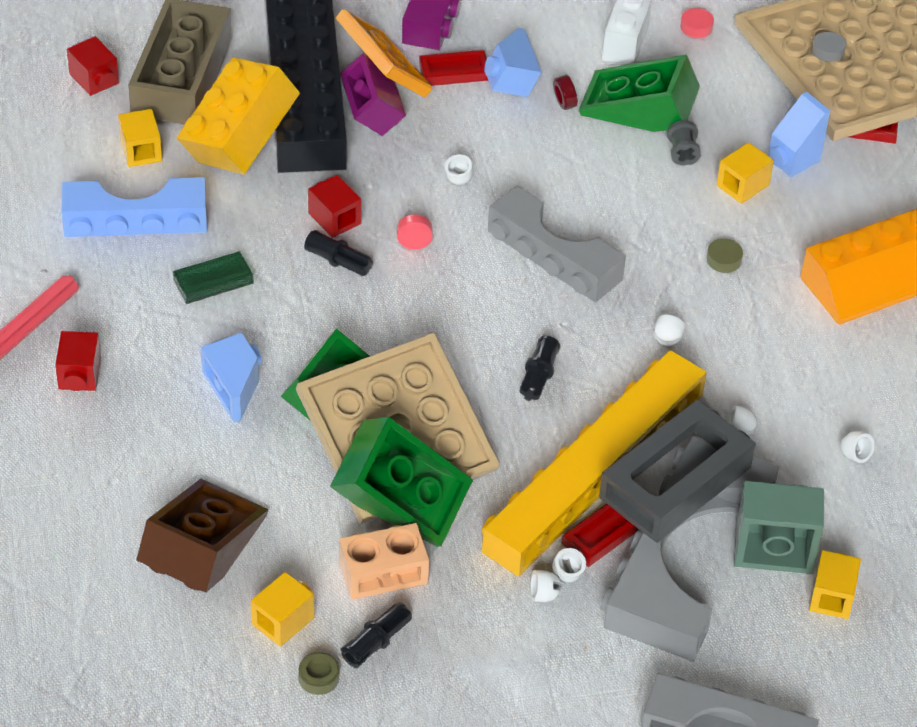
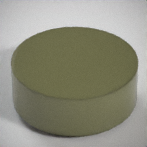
M730 239L715 240L708 247L707 263L718 272H734L742 264L743 249L737 242Z
M312 653L304 657L298 667V679L301 687L315 695L327 694L334 690L339 683V664L336 659L326 653Z

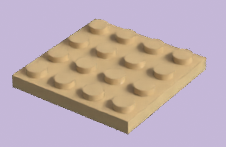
M435 333L302 381L296 386L300 400L335 473H337L363 420L382 417L393 419L471 479L494 472L500 466ZM350 502L360 524L377 518V516Z

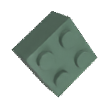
M744 481L735 527L734 567L813 574L824 528V488L774 484L764 481Z

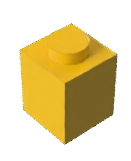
M147 109L118 114L120 141L128 167L162 162L161 139L153 110Z
M748 142L720 161L716 186L742 204L770 185L774 160Z
M822 550L809 611L849 620L861 558Z
M286 572L251 600L252 625L280 647L314 619V594L311 588L301 580L296 581Z

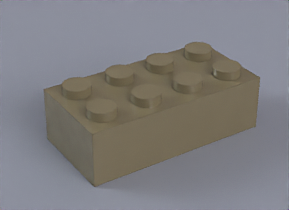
M184 0L164 1L128 84L130 112L152 109L156 120L185 124L203 100L206 92L213 86L231 42V8Z

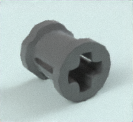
M680 120L670 125L667 135L673 145L671 148L672 161L681 166L696 163L701 158L700 146L696 143L698 137L696 124L688 120Z

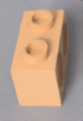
M417 523L403 526L395 525L388 529L356 533L349 537L339 538V563L351 600L428 584L429 558Z

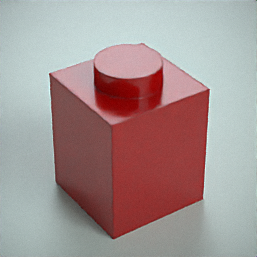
M96 36L67 48L69 74L90 96L119 84L117 58Z
M338 175L308 188V214L332 238L361 224L362 199Z
M61 331L55 363L58 389L96 391L101 361L98 332Z

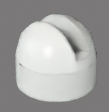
M458 154L447 159L445 162V173L448 180L455 185H464L472 178L473 166L469 157Z
M661 315L658 317L654 328L655 338L663 346L676 345L683 337L686 325L678 317Z
M733 406L728 422L738 430L745 432L748 436L751 435L757 425L756 416L747 408Z
M851 431L841 441V451L849 460L864 463L870 459L874 452V439L870 434L861 431Z
M573 548L562 549L557 553L553 561V573L563 583H572L578 580L586 568V560L583 554ZM562 560H567L569 573L565 572Z
M534 570L530 581L531 601L545 603L555 600L560 591L553 590V584H560V579L552 572Z

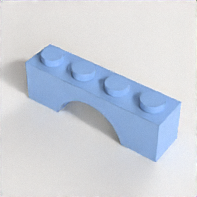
M205 177L169 178L166 185L159 192L142 199L115 197L105 191L99 181L62 182L61 213L64 237L207 232Z

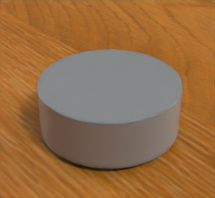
M822 32L813 39L812 53L822 61L835 62L844 57L847 43L840 34Z

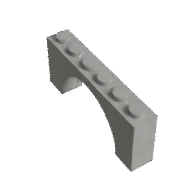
M692 435L686 449L679 448L672 469L675 471L672 476L665 475L659 490V496L718 450L705 440ZM753 457L751 468L678 527L706 514L718 512L738 513L744 481H764L776 484L779 466ZM638 530L631 544L630 552L633 554L630 560L623 558L616 574V581L618 583L615 589L609 587L604 595L601 604V610L606 611L604 628L694 662L708 633L712 608L703 605L686 594L667 572L663 563L661 548L672 532L656 543L641 530Z

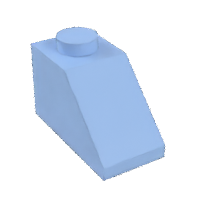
M518 28L498 43L492 56H489L486 60L484 68L492 91L523 97L529 96L542 73L527 33L523 28Z
M808 92L803 93L771 136L768 156L774 160L773 164L776 167L780 168L790 177L821 161L830 110Z
M242 332L201 347L202 372L234 423L240 421L259 382L258 366L262 364L258 348L254 344L250 345Z

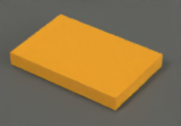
M342 9L336 17L337 21L379 70L389 79L426 98L431 92L432 86L387 34L355 14Z

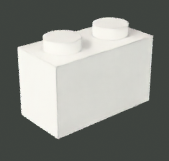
M652 0L616 1L605 29L603 61L621 65L636 63L649 28Z

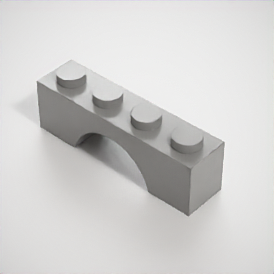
M518 185L489 206V233L596 303L623 281L626 255L600 238L574 242L552 235L542 224L544 202Z
M657 673L644 711L642 727H817L819 719L808 717L802 712L788 711L770 706L760 700H749L732 695L719 688H708L690 683L677 676H666Z

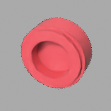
M691 8L682 14L680 28L689 37L703 38L711 34L714 17L707 10Z
M412 214L405 216L399 221L397 225V239L403 247L419 250L428 246L432 241V224L428 218Z

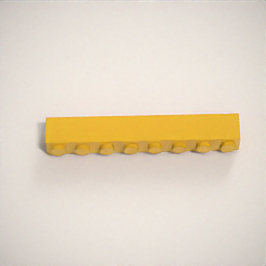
M669 350L660 360L655 359L647 368L646 373L638 381H632L615 403L610 402L602 411L601 416L592 425L587 424L584 426L578 438L569 447L564 446L560 449L554 461L546 469L541 468L533 476L531 483L522 492H515L509 499L506 507L498 515L493 514L486 520L481 531L483 534L482 553L519 577L599 499L601 477L606 469L703 396L707 372L672 350Z

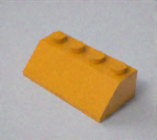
M917 209L806 248L800 278L838 325L917 296Z

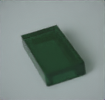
M240 251L173 271V281L186 304L254 284L253 273Z

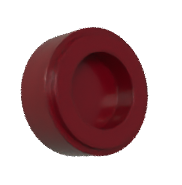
M563 75L555 78L553 89L560 107L564 110L577 107V94L570 77Z

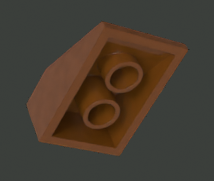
M199 479L147 519L136 561L149 566L156 573L166 574L183 582L190 589L206 593L224 578L266 518L269 509L208 481Z

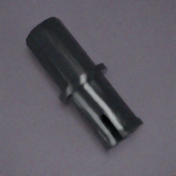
M314 230L308 234L305 240L304 248L306 251L323 257L333 267L340 265L361 276H365L373 266L370 256L349 247L348 242L343 239L337 241Z
M551 336L540 337L532 358L526 361V374L519 392L524 395V399L527 401H531V399L538 400L541 397L546 381L554 374L553 364L561 345L557 339Z
M400 602L394 604L377 620H368L364 624V629L355 638L341 647L342 657L351 667L359 668L374 652L389 646V639L411 621L412 613L405 604Z

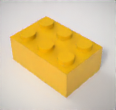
M232 57L229 63L224 66L222 73L213 86L206 92L192 116L185 122L183 129L176 138L198 163L245 175L300 92L279 67Z

